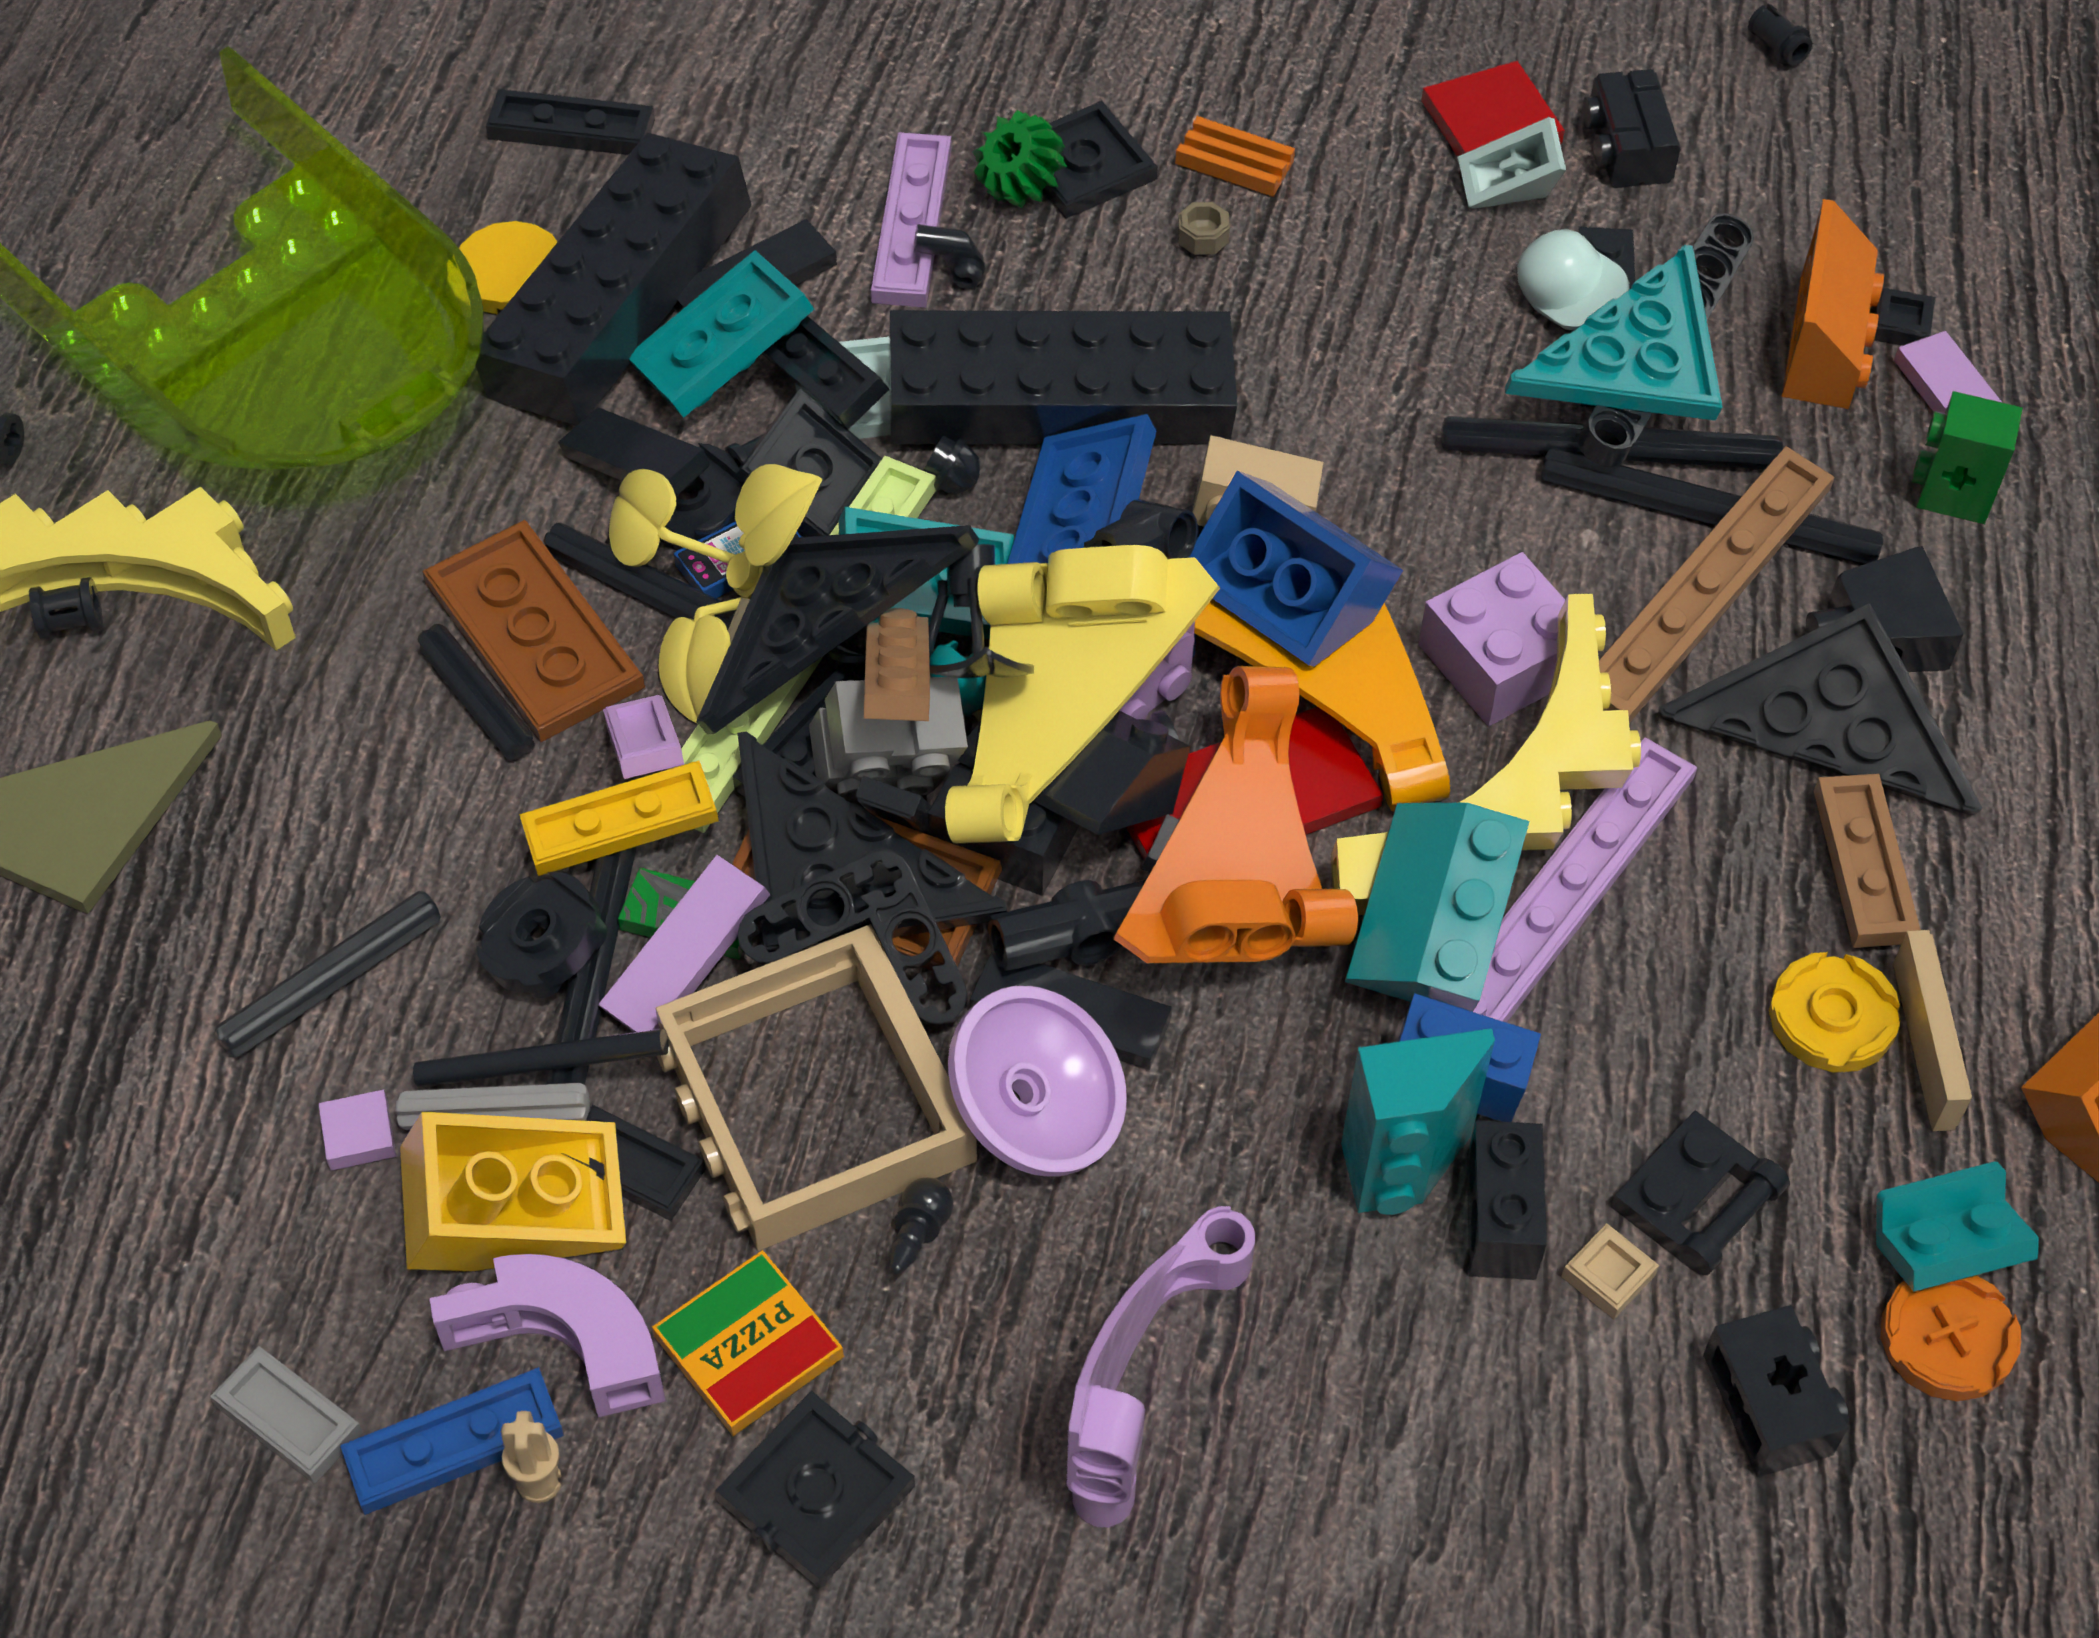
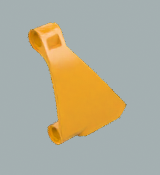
M1214 599L1209 602L1195 620V634L1253 666L1288 667L1293 669L1298 679L1299 693L1302 697L1334 717L1372 746L1373 768L1374 770L1379 769L1384 797L1392 811H1395L1397 803H1435L1449 798L1450 779L1440 743L1412 665L1385 603L1370 625L1315 667L1297 658Z

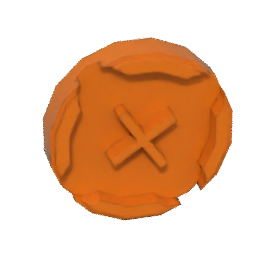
M1977 1275L1914 1292L1903 1281L1898 1284L1882 1313L1880 1339L1889 1363L1908 1384L1931 1397L1959 1402L1984 1397L2003 1384L2020 1355L2021 1327L2016 1314L2012 1317L2009 1308L2003 1303L2006 1298L1993 1284Z

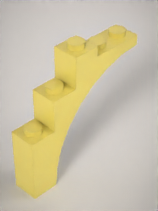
M201 486L146 520L135 505L130 504L125 508L109 490L56 523H53L43 509L38 508L32 511L16 494L0 503V612L29 602V589L31 587L40 586L44 591L76 586L80 584L81 578L92 577L97 591L125 590L161 594L209 607L245 625L276 651L296 638L288 615L293 611L292 603L276 582L272 581L266 584L259 577L255 564L244 551L239 532L244 530L238 514L226 501L223 500L217 503Z
M1568 594L1558 614L1557 662L1548 701L1535 730L1509 764L1474 794L1458 802L1471 803L1530 821L1522 850L1553 849L1563 834V829L1570 828L1572 817L1569 792H1560V790L1622 788L1633 768H1637L1640 765V736L1637 730L1630 731L1628 710L1603 711V709H1609L1611 684L1609 674L1607 672L1600 673L1598 651H1603L1605 648L1606 628L1603 615H1595L1593 594ZM1388 832L1337 838L1332 850V888L1347 889L1352 893L1357 905L1358 915L1365 914Z

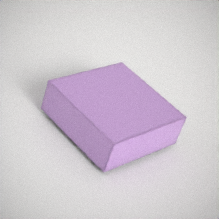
M384 1089L319 1103L326 1159L331 1171L397 1157L388 1100Z

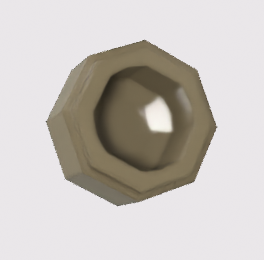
M1192 202L1178 213L1179 245L1194 255L1216 254L1229 243V212L1214 202Z

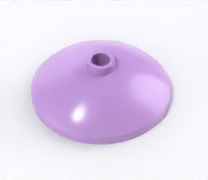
M1013 986L987 995L970 1008L960 1020L953 1034L949 1049L948 1073L955 1103L964 1122L989 1152L1006 1164L1023 1172L1039 1176L1057 1177L1069 1175L1088 1167L1111 1148L1124 1122L1127 1100L1126 1084L1121 1063L1113 1045L1102 1028L1086 1011L1071 1000L1053 991L1033 986ZM1013 1090L1017 1092L1020 1100L1015 1096Z

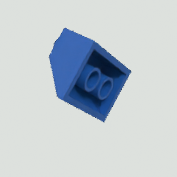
M1236 471L1189 558L1195 557L1220 587V590L1213 597L1215 601L1313 667L1374 621L1403 572L1401 568L1271 482L1240 471Z

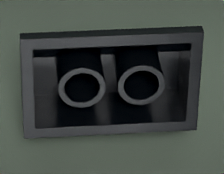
M1119 710L1080 754L1033 801L1097 835L1163 817L1167 814H1173L1190 745L1168 735L1169 729L1158 722L1136 719ZM981 721L966 738L968 747L958 759V762L974 769Z

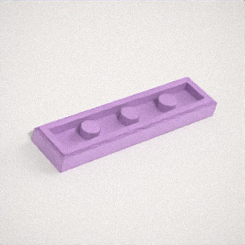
M898 132L871 287L872 303L913 307L927 306L935 254L914 252V237L917 224L939 227L951 155V136Z

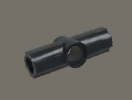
M1146 880L1108 889H1102L1101 885L1096 881H1077L1060 889L1050 902L990 915L987 929L990 936L991 952L998 968L1003 967L1005 971L1067 956H1070L1076 964L1081 965L1096 964L1108 959L1122 947L1121 944L1114 940V937Z

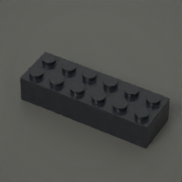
M647 132L469 350L487 398L576 426L591 414L631 362L629 359L635 349L654 333L677 303L678 296L692 278L702 271L751 208L752 204L739 156Z
M890 310V444H938L943 435L955 442H958L961 438L967 441L966 444H1043L1044 437L1148 414L1156 429L1153 444H1208L1210 435L1231 440L1238 404L1230 311Z

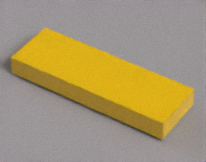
M700 760L519 814L538 876L719 821Z

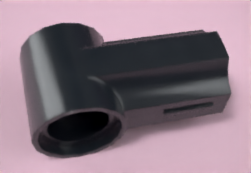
M1141 499L1133 500L1122 512L1120 520L1097 530L1092 539L1084 542V548L1142 545L1160 550L1167 559L1189 558L1197 541V519L1194 513L1189 510Z

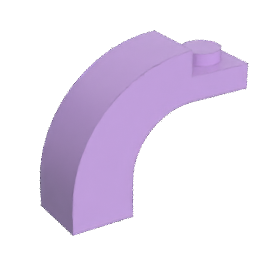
M536 1254L493 1258L497 1283L489 1285L466 1283L452 1288L446 1295L429 1298L433 1322L444 1351L517 1334L546 1335L568 1345L584 1362L598 1417L666 1401L654 1346L643 1317L620 1288L597 1271L580 1263L564 1258Z

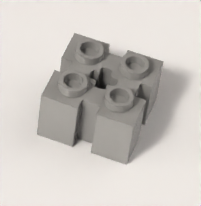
M930 678L929 721L864 719L865 680L835 682L825 698L826 708H819L809 724L816 777L823 781L827 788L847 801L858 800L855 796L863 776L921 796L930 794L949 773L950 764H955L968 747L958 678Z

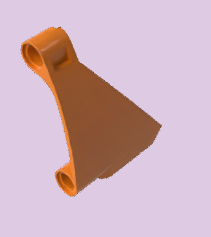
M1237 666L1232 669L1229 675H1223L1220 688V703L1225 737L1114 937L1115 941L1144 962H1260L1276 958L1289 950L1290 947L1347 946L1353 941L1358 924L1355 898L1347 889H1322L1309 850L1292 784L1288 758L1289 738L1298 709L1300 695L1298 679L1293 669L1288 667Z

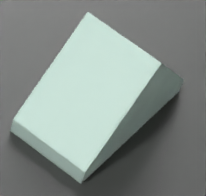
M1550 117L1458 156L1468 206L1473 209L1545 198L1566 171L1555 119Z

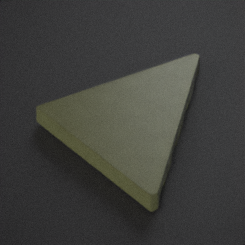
M209 720L1 777L0 876L89 914L221 738L222 734L218 723Z

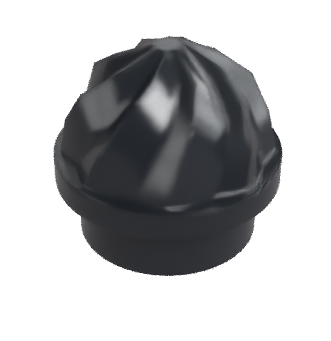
M944 435L940 439L923 470L936 476L934 483L936 491L942 490L959 494L977 483L980 474L979 457L966 445L967 441L960 438L958 442H955Z

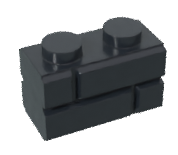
M1653 69L1629 71L1627 75H1623L1622 72L1598 74L1593 81L1591 96L1585 97L1582 104L1584 126L1586 129H1594L1596 134L1594 139V158L1597 167H1606L1610 183L1614 188L1638 186L1641 182H1644L1645 185L1670 183L1675 176L1681 147L1657 73Z

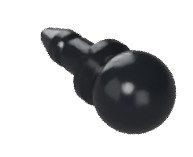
M929 1177L920 1178L910 1183L904 1190L901 1197V1208L895 1216V1225L899 1233L890 1250V1269L893 1274H901L915 1262L923 1243L934 1241L939 1235L941 1226L949 1220L953 1211V1197L949 1188L943 1182Z

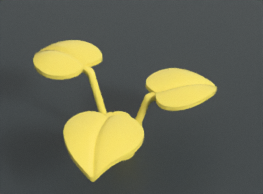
M765 464L755 469L742 486L735 508L736 524L744 533L739 539V545L745 551L732 554L668 530L665 526L671 519L676 507V495L672 485L667 478L656 471L647 469L632 471L623 479L619 488L620 495L615 499L609 525L611 549L615 557L624 565L639 567L647 564L654 557L661 538L666 542L727 563L726 577L728 584L742 598L750 599L764 567L775 563L792 541L809 510L822 482V478L777 464ZM741 597L699 607L695 612L694 620L684 617L675 619L664 636L658 666L663 689L672 705L686 718L697 723L696 720L731 644L726 625L714 615L736 610Z

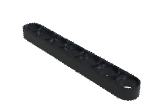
M1721 213L1714 215L1693 246L1696 266L1709 268L1718 276V279H1713L1698 271L1706 320L1709 319L1754 241V234L1750 226L1741 218L1732 214ZM1715 235L1729 238L1737 247L1723 244ZM1596 405L1579 435V448L1584 456L1595 464L1604 467L1620 465L1628 456L1652 413ZM1604 430L1613 434L1619 440L1620 445L1615 446L1603 442L1598 438L1595 431Z

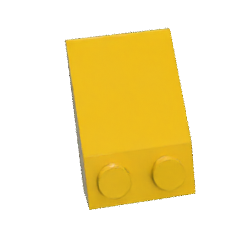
M421 1112L400 1146L407 1269L479 1271L495 1268L493 1258L536 1254L564 1258L622 1249L626 1244L615 1122ZM563 1154L589 1165V1157L603 1163L605 1171L604 1180L597 1177L596 1172L591 1168Z

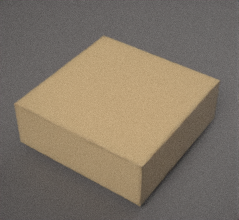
M1606 1223L1564 1267L1561 1277L1614 1320L1656 1276L1659 1265Z

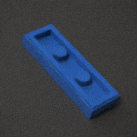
M539 1367L340 1445L364 1514L367 1515L502 1461L505 1447L501 1436L502 1425L515 1422L516 1412L530 1411L534 1422L543 1423L545 1431L554 1440L563 1437L564 1433Z

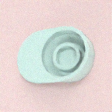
M1569 229L1554 230L1541 235L1524 250L1517 265L1518 283L1527 301L1543 316L1568 330H1576L1584 324L1588 316L1611 299L1619 298L1629 290V281L1623 269L1596 251L1583 235Z

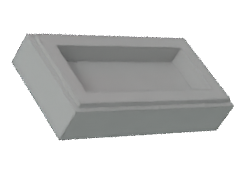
M260 1346L210 1396L215 1407L314 1485L343 1455L340 1445L357 1439L363 1433L360 1424Z

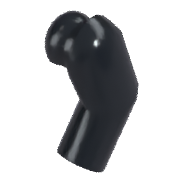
M917 224L914 237V252L942 255L953 273V281L960 288L971 289L980 284L985 271L984 257L969 234L958 229Z

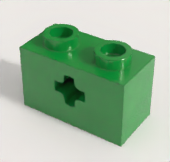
M1953 391L1945 414L1934 411L1925 440V446L1932 447L1931 451L1920 449L1911 480L1912 483L1921 485L1916 508L1985 524L2015 450L2023 407Z

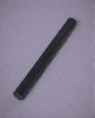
M656 1029L415 1062L413 1078L416 1086L420 1088L667 1055L669 1042L665 1029Z

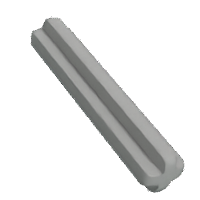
M582 1083L404 1091L400 1094L398 1101H396V1115L399 1127L404 1130H411L421 1112L585 1121L590 1112V1098L587 1086Z

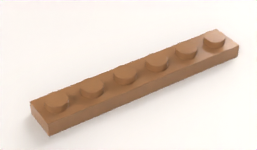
M1785 446L1599 660L1600 673L1607 672L1611 684L1609 709H1603V711L1628 710L1629 723L1635 718L1830 491L1834 476Z

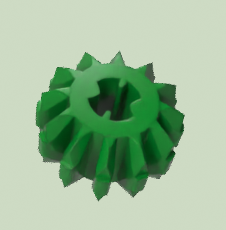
M1016 110L1010 121L1007 118L997 116V126L992 133L981 131L985 145L972 151L976 161L979 163L973 172L977 175L978 181L987 188V193L997 201L1001 200L1003 203L1009 201L1012 205L1022 208L1029 197L1032 200L1042 202V189L1047 185L1058 187L1056 178L1053 175L1055 172L1067 167L1064 158L1060 155L1065 145L1062 143L1061 137L1052 130V126L1044 118L1036 115L1030 117L1027 113Z

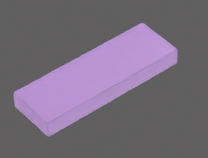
M716 855L601 1000L599 1006L633 1032L659 1029L655 1008L694 993L738 937L739 924L744 916L755 907L762 905L770 896L769 892L763 885Z

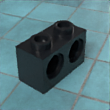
M1475 1121L1467 1153L1469 1277L1537 1279L1547 1246L1543 1124Z

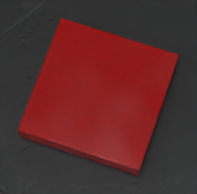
M1518 60L1423 88L1421 102L1457 157L1548 117L1555 119L1560 144L1563 143L1564 128Z

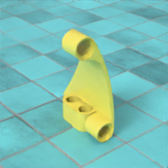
M1121 545L1058 550L1048 556V563L1042 564L1038 562L984 565L981 568L978 577V600L984 619L991 625L989 649L1018 663L1034 665V673L1017 677L986 675L981 726L973 774L967 786H952L946 797V826L953 843L1018 841L1021 838L1029 804L1109 723L1220 590L1218 584L1195 557L1167 559L1163 552L1153 547Z

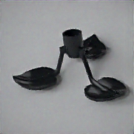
M977 544L974 549L946 568L947 580H938V595L928 625L929 658L933 654L934 645L950 595H953L954 607H970L973 656L958 663L929 665V671L932 674L966 679L980 678L987 674L994 677H1017L1034 673V665L1018 663L990 650L988 647H984L983 620L978 600V577L984 565H995V545ZM841 645L828 652L829 656L836 661L865 666L866 652L852 650Z

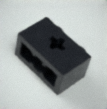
M1792 1305L1715 1326L1703 1356L1757 1478L1834 1456L1848 1430L1849 1414L1847 1406L1839 1390L1835 1387L1829 1388L1819 1366L1820 1350L1817 1340L1808 1326L1801 1327Z

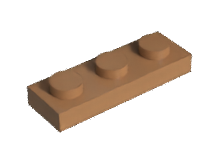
M1880 775L1819 777L1814 789V795L1853 948L1901 945L1907 931H1919L1921 929Z

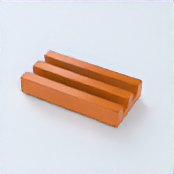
M1197 116L1193 122V130H1188L1184 136V144L1180 143L1176 149L1175 164L1274 197L1294 162L1295 148Z

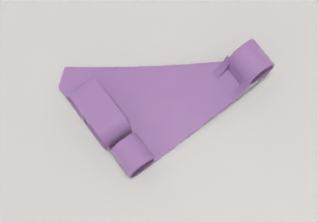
M1218 1206L1205 1212L1176 1245L1171 1247L1145 1270L1126 1291L1109 1315L1089 1351L1076 1385L1068 1430L1067 1486L1073 1492V1505L1077 1514L1088 1524L1096 1527L1117 1525L1130 1515L1134 1506L1136 1468L1143 1439L1145 1408L1137 1398L1116 1391V1388L1132 1353L1152 1318L1163 1303L1182 1292L1195 1289L1229 1290L1240 1286L1248 1278L1252 1268L1255 1231L1251 1222L1241 1213L1231 1210V1206ZM1217 1242H1227L1234 1245L1238 1251L1230 1255H1224L1214 1252L1209 1246Z

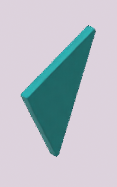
M1682 246L1674 257L1664 264H1658L1635 281L1631 289L1619 298H1613L1588 316L1584 324L1572 333H1566L1541 351L1537 358L1525 368L1514 371L1505 385V394L1715 421L1723 405L1693 246Z

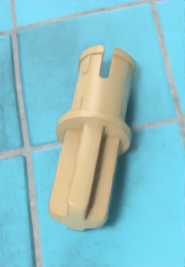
M530 1411L516 1412V1421L503 1424L501 1429V1436L505 1446L502 1454L503 1466L508 1475L517 1481V1490L524 1499L533 1503L546 1502L553 1498L561 1487V1483L557 1479L561 1478V1472L557 1467L560 1458L558 1445L554 1438L545 1431L543 1423L534 1422Z

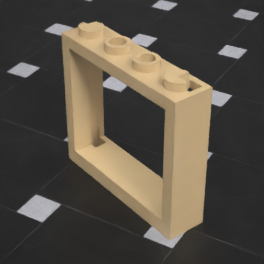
M871 924L655 1008L659 1029H665L669 1042L667 1055L657 1056V1059L664 1072L675 1069L682 1084L674 1088L681 1112L688 1125L699 1121L706 1137L698 1141L706 1167L712 1178L723 1175L731 1191L723 1195L731 1222L738 1233L748 1229L758 1251L904 1192L906 1187L917 1179L927 1177L935 1179L977 1162L976 1137L964 1122L957 1108L949 1077ZM858 981L934 1135L763 1204L690 1046Z

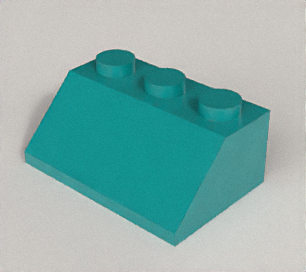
M1397 803L1345 982L1409 1002L1412 1001L1413 995L1416 993L1473 1012L1481 998L1530 821L1471 803Z
M1492 1028L1358 1047L1341 1141L1358 1213L1377 1210L1381 1214L1393 1215L1405 1212L1414 1205L1423 1204L1472 1135L1495 1043Z

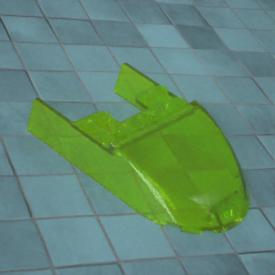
M230 46L219 51L233 111L294 164L293 169L244 200L235 210L233 215L235 229L254 249L169 305L151 289L142 284L131 282L122 283L110 288L74 312L0 243V298L114 404L117 416L144 436L170 450L213 464L251 469H294L339 464L383 451L422 430L455 400L474 370L481 351L484 334L482 300L475 274L458 246L436 224Z

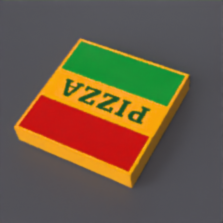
M763 1250L652 1326L655 1339L732 1436H735L844 1357L842 1345Z

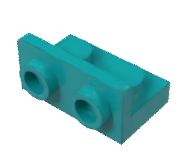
M1996 1161L1882 1190L1876 1196V1246L1913 1292L2038 1259L2039 1237L2005 1200L2006 1170Z

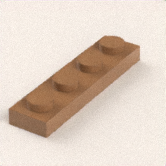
M890 608L867 624L863 718L929 721L928 617H917V613L909 609Z

